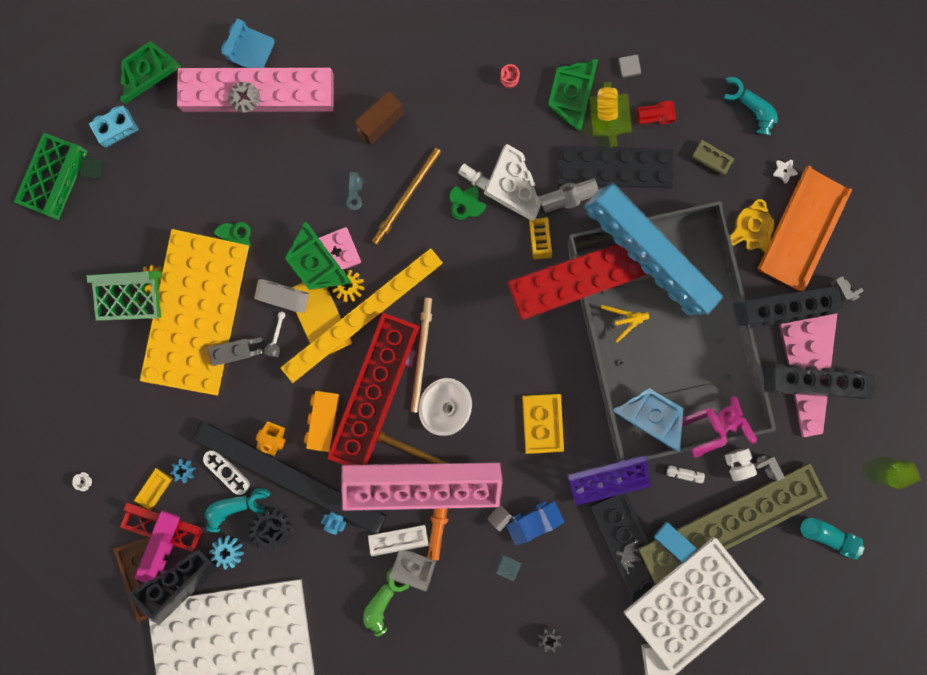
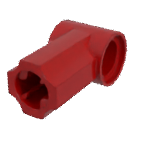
M664 101L653 106L638 107L637 121L639 125L675 122L674 101Z

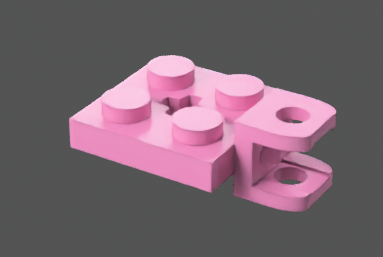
M347 227L319 238L330 254L334 247L341 249L339 257H336L335 254L332 257L342 270L361 263Z

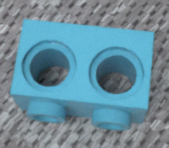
M123 105L112 108L106 115H99L89 123L99 144L105 148L139 130L129 110ZM125 117V121L122 124H118L119 119ZM108 126V130L102 133V128Z

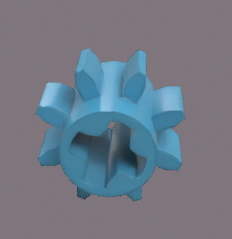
M179 459V465L176 463L172 464L174 470L170 474H174L176 477L175 481L182 479V482L186 483L187 477L194 478L192 472L196 468H192L190 465L191 460L184 463L183 459ZM180 469H186V473H180Z
M333 511L329 515L325 514L321 522L325 525L323 529L335 535L338 531L342 532L346 525V522L343 521L344 517Z

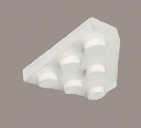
M506 144L502 149L484 194L533 221L536 219L542 204L541 199L535 192V184L530 171H527L523 153Z

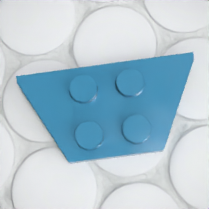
M649 388L639 396L633 397L624 405L613 410L619 417L679 452L683 419L682 407Z

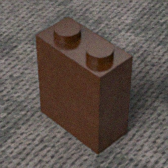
M390 91L355 121L357 135L364 142L368 141L372 145L404 115L402 104Z

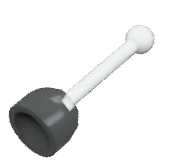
M284 312L278 313L279 319L273 342L266 345L264 355L275 358L279 357L280 348L276 342L282 319L285 318Z

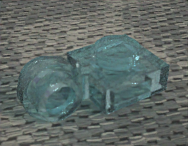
M350 172L347 206L351 210H358L362 206V200L358 196V190H362V178H359L360 176L356 172ZM353 200L358 201L356 205H351V202Z

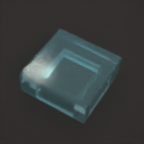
M503 555L496 574L514 581L522 563Z

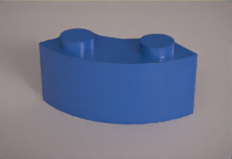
M543 501L536 505V509L524 515L518 513L512 516V521L507 523L506 527L515 545H519L554 530L565 521L555 501L548 504L546 501Z

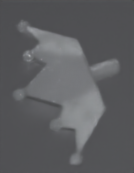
M637 540L626 545L623 553L619 551L616 553V555L622 556L621 564L627 571V574H629L628 567H634L630 562L641 561L633 553L638 551V549L634 548L635 543L638 542Z

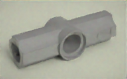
M595 178L578 184H564L558 191L540 196L544 211L547 213L562 207L574 208L581 201L592 198L598 191V186Z

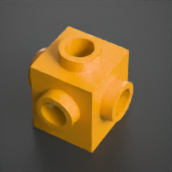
M267 421L263 429L259 430L256 436V441H258L257 449L275 456L278 449L282 450L285 439H283L285 428Z

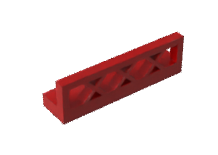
M126 503L124 508L126 514L120 528L151 538L152 533L147 532L145 525L151 522L157 523L160 514ZM131 515L138 517L141 523L135 527L127 526ZM179 520L175 530L177 536L172 538L170 543L175 547L194 553L202 534V529ZM188 534L195 536L191 547L184 545L181 538Z

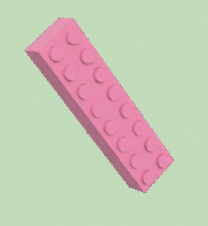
M331 68L178 69L177 106L183 112H239L231 106L228 95L231 87L235 86L237 82L244 81L252 83L260 94L257 107L250 112L334 111V74ZM238 92L239 96L241 97L240 101H242L243 99L250 101V99L246 95L247 92H245L244 94Z
M500 463L342 466L343 510L499 507L502 487Z

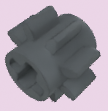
M545 627V632L538 634L539 638L542 639L538 644L539 646H545V652L548 649H552L555 652L556 646H561V643L557 640L561 638V634L555 635L554 627L551 631ZM549 636L552 638L553 641L550 644L547 641V637Z

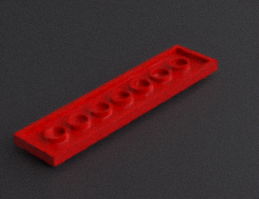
M616 244L507 283L520 319L523 320L649 274L642 270V265L638 261L629 257L628 251L624 247Z

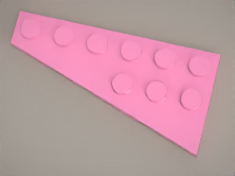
M837 314L779 324L788 368L789 365H800L801 369L809 366L817 367V370L831 368ZM793 394L802 437L823 434L827 397Z

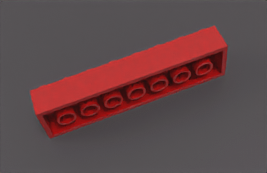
M382 313L327 459L346 466L368 465L420 327L418 325Z

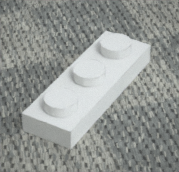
M425 525L368 536L371 556L429 546Z

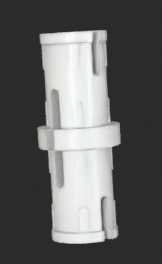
M465 163L461 166L460 171H458V174L471 181L473 186L477 185L483 190L486 189L489 179L484 177L480 171L476 172Z

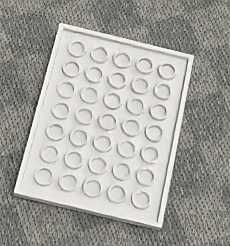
M301 579L190 595L160 625L149 619L156 675H315Z

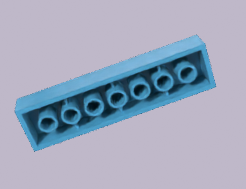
M614 184L599 189L584 205L587 209V214L591 218L596 219L601 224V228L605 232L610 233L615 238L614 241L628 251L630 258L642 265L641 268L645 273L651 274L656 279L655 283L659 287L664 288L669 293L668 296L673 301L678 302L686 314H709L723 296Z

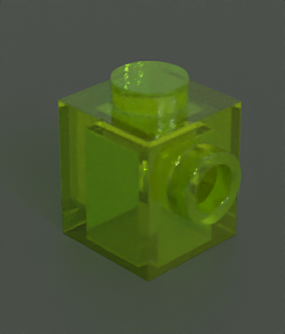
M898 461L890 465L891 468L885 470L887 473L886 480L893 488L902 489L921 481L914 462Z

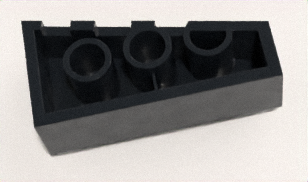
M197 550L176 563L174 567L164 570L159 576L151 581L148 580L140 588L130 591L127 595L152 622L160 625L218 568L205 554Z

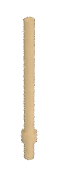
M425 298L423 313L421 312L420 316L422 323L411 412H418L429 321L431 322L432 314H430L432 298Z

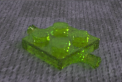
M607 82L603 83L604 88H605V87H611V88H612V86H611L612 83H611V82H608V85H607ZM628 94L618 95V117L616 120L611 121L598 118V97H590L593 136H609L610 148H613V146L618 147L617 135L632 132Z

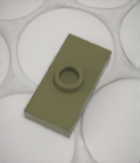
M703 140L699 142L691 158L722 176L726 175L734 161L733 157Z

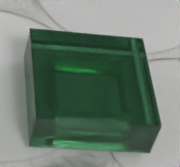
M83 157L80 176L101 179L103 160Z

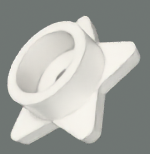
M779 160L776 161L777 169L773 176L782 179L785 184L791 176L798 174L792 168L793 160H789L786 163Z

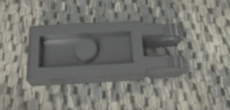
M262 337L245 338L208 347L212 366L263 354L264 348L249 351L248 344L260 343Z

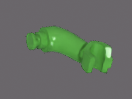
M392 568L388 570L386 575L388 584L382 586L367 605L363 614L365 627L374 631L375 637L381 636L387 631V627L383 626V613L393 597L394 591L401 592L409 588V585L394 583V580L389 578Z

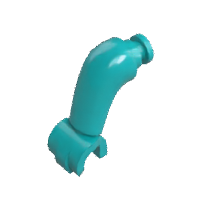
M726 78L725 80L728 84L737 86L738 92L735 95L725 94L724 100L741 99L740 101L757 116L756 120L759 121L758 126L760 127L757 133L771 135L769 130L772 129L773 123L777 124L778 122L775 108L747 89L746 91L743 90L744 86L738 78Z
M256 488L252 491L250 497L245 495L214 502L206 509L204 514L208 524L206 525V530L219 532V525H221L222 521H225L228 515L247 510L248 507L255 513L259 511L263 514L265 506L257 504L255 499H265L270 496V492L265 488Z
M808 518L801 524L800 529L804 537L823 543L836 550H839L841 547L840 554L857 560L864 551L863 539L847 533L845 537L844 532L823 520Z

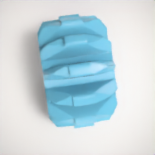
M227 535L225 540L220 537L218 542L212 544L215 549H211L209 553L215 554L211 561L217 559L216 567L223 563V569H227L228 566L234 568L236 566L235 562H241L239 556L243 555L244 552L238 550L242 547V544H235L237 538L231 541L230 536ZM226 548L228 549L227 552L230 551L228 556H225L226 553H223V550Z

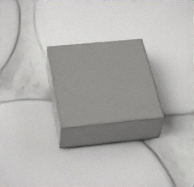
M638 55L618 59L622 78L641 74Z
M499 505L487 519L498 531H501L512 519V516Z

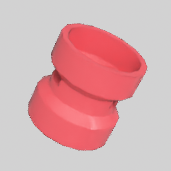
M508 64L501 70L500 81L506 88H513L518 84L520 71L515 65Z

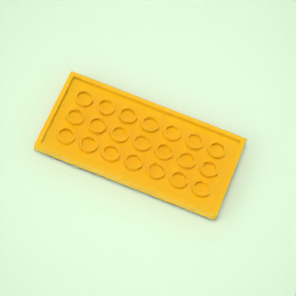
M174 229L171 230L159 287L161 318H153L140 381L218 396L224 364L212 366L208 347L227 343L230 340L249 248L248 245Z

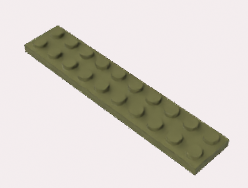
M807 463L785 474V478L779 481L773 480L676 530L697 548L696 551L713 537L727 550L828 498L811 464ZM657 539L638 548L655 584L659 583L682 563Z

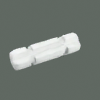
M668 466L666 470L667 476H676V478L689 481L694 480L697 483H703L705 478L704 473H695L692 470L683 468L677 469L674 466Z

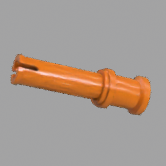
M434 508L433 516H431L433 524L427 555L428 559L439 560L444 524L448 522V518H446L448 508Z

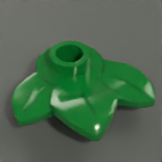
M457 186L453 188L450 193V200L453 204L451 214L455 219L463 220L468 216L477 217L483 213L486 204L478 202L479 194L477 187L468 188L463 192ZM460 207L464 209L462 214L457 212V209Z
M238 222L234 225L224 223L216 228L214 234L223 238L222 240L248 245L249 251L250 241L248 238L250 237L251 230L248 224L244 222ZM239 228L245 230L243 235L238 234L237 230Z

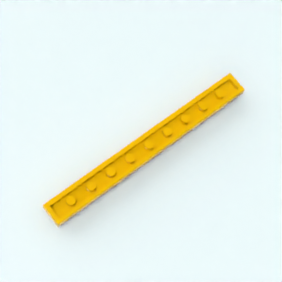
M430 248L281 367L283 372L292 383L297 381L441 266L443 262Z

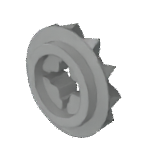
M246 81L237 82L235 86L231 87L228 95L231 106L236 111L243 113L254 110L260 100L258 89L252 83ZM238 92L242 94L247 92L246 95L248 96L250 101L246 99L240 101L241 97L239 96Z

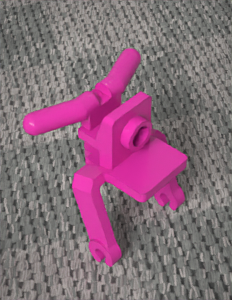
M731 397V405L718 413H715L711 408H707L695 414L683 416L682 427L709 417L713 428L719 432L721 437L715 441L693 448L692 453L694 457H699L705 452L724 446L727 442L726 433L730 429L735 432L738 430L737 428L741 427L750 443L757 441L746 419L741 417L743 412L736 397Z

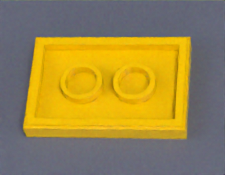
M561 394L522 396L525 453L564 452Z

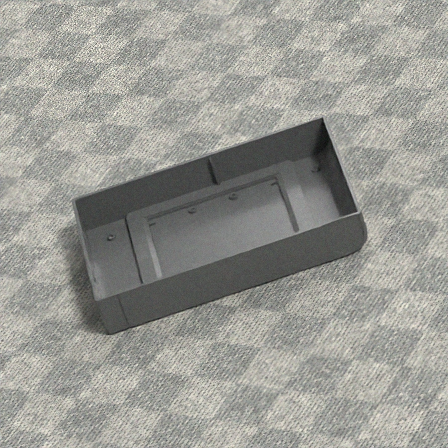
M719 201L647 217L723 297L709 314L688 315L682 310V306L678 302L673 301L668 296L669 293L664 288L659 287L655 283L656 279L650 274L580 299L617 462L646 456L648 460L684 452L721 438L719 432L713 428L709 417L682 427L680 450L677 452L613 412L616 407L619 408L627 403L628 400L639 396L649 388L682 407L683 416H689L707 408H711L715 413H718L731 405L730 398L734 396L738 399L743 412L741 417L746 419L754 435L775 431L776 427L768 393L764 392V376L752 328L746 329V326H737L733 303L745 301L731 238L723 214L722 202ZM602 228L572 234L567 241L570 260L616 245L615 238ZM600 306H609L634 313L648 312L649 319L637 324L636 327L616 343L615 339L629 326V323L615 325V322L627 319V316L601 309ZM741 427L737 428L738 430L735 432L731 429L727 431V442L746 437Z

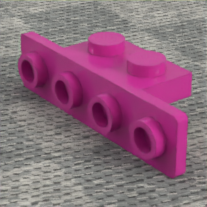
M161 511L135 579L142 582L151 581L157 577L159 571H163L166 560L163 559L165 554H170L173 544L170 542L180 517Z

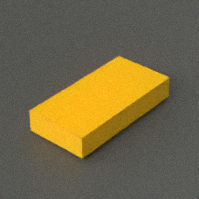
M155 468L134 501L147 510L152 511L173 478L160 469Z

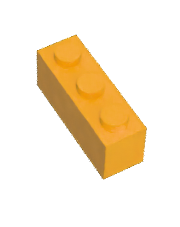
M315 391V394H312L310 405L313 406L312 413H309L307 425H310L309 433L306 432L304 444H307L306 449L330 452L334 439L341 394Z

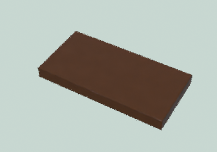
M149 537L113 548L127 593L132 590L135 591L145 583L135 579V576L149 543ZM129 597L137 622L148 619L144 612Z

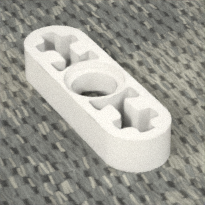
M214 450L205 453L203 457L204 464L233 493L242 495L249 490L250 483L248 479L222 454ZM209 455H216V461L218 463L223 461L224 464L216 470L215 467L218 465L215 462H209L211 459ZM224 467H229L232 471L229 478H225L222 475ZM235 475H237L238 477L235 478V480L239 483L242 481L244 482V490H237V483L235 481L230 483L229 481L232 480L235 477Z

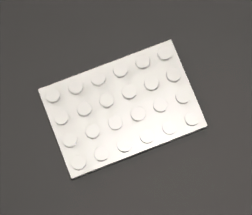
M713 537L693 553L686 562L681 563L627 608L624 613L675 675L760 604L764 598L720 542Z

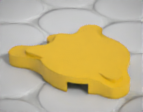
M758 199L754 201L751 206L743 209L738 214L734 232L730 235L732 246L744 241L746 243L745 248L748 251L759 248L765 254L774 230V219L768 213L769 211L764 200Z

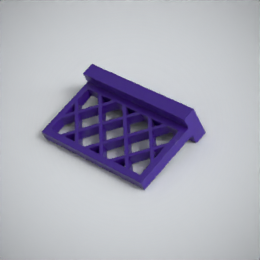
M646 456L568 475L576 506L651 487Z

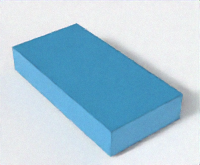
M668 522L654 535V538L682 563L686 562L697 549Z

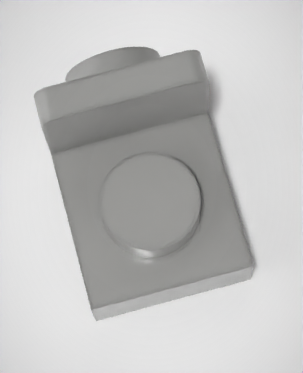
M843 276L830 282L832 287L839 286L842 302L848 300L850 303L858 299V294L863 292L862 288L851 291L850 283Z
M765 454L756 459L757 462L754 463L755 468L759 469L766 465L765 472L770 479L779 481L785 478L775 457Z

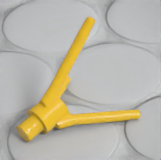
M600 306L601 309L627 316V319L615 322V325L629 323V326L615 339L616 343L636 327L637 324L649 319L648 312L634 313L609 306Z

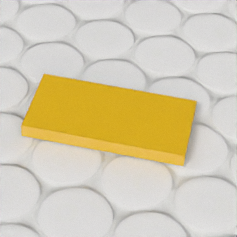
M301 283L292 288L308 292L309 298L305 313H296L311 344L342 318L328 288L309 291ZM351 338L345 341L332 353L341 350L349 345H352L353 343L351 341Z

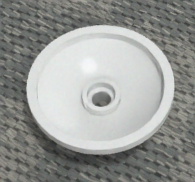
M442 378L430 384L423 392L419 402V417L423 426L429 432L440 436H448L458 432L466 424L471 414L472 400L468 389L461 382L451 378Z

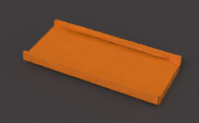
M811 166L805 167L758 266L759 272L799 292L805 291L852 192L851 188L840 185L811 169Z

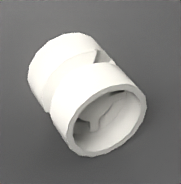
M748 447L724 454L727 465L731 466L729 471L732 481H739L757 475L754 463L750 462L752 456Z

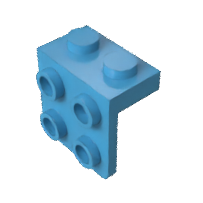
M237 18L236 22L230 26V35L227 41L225 40L222 44L221 51L226 60L244 68H264L275 44L274 39L248 28L244 21Z

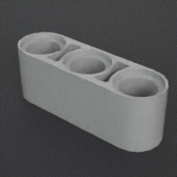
M258 279L254 299L295 312L305 313L309 293L272 281Z

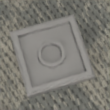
M407 550L399 551L389 578L427 591L436 561Z

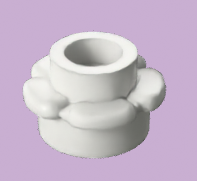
M82 472L74 476L72 484L76 490L86 491L92 485V479L89 478V474Z

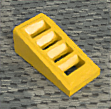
M548 217L537 218L533 221L529 220L533 259L552 258ZM545 225V228L534 229V226ZM546 233L543 236H535V234ZM547 241V243L536 244V242Z

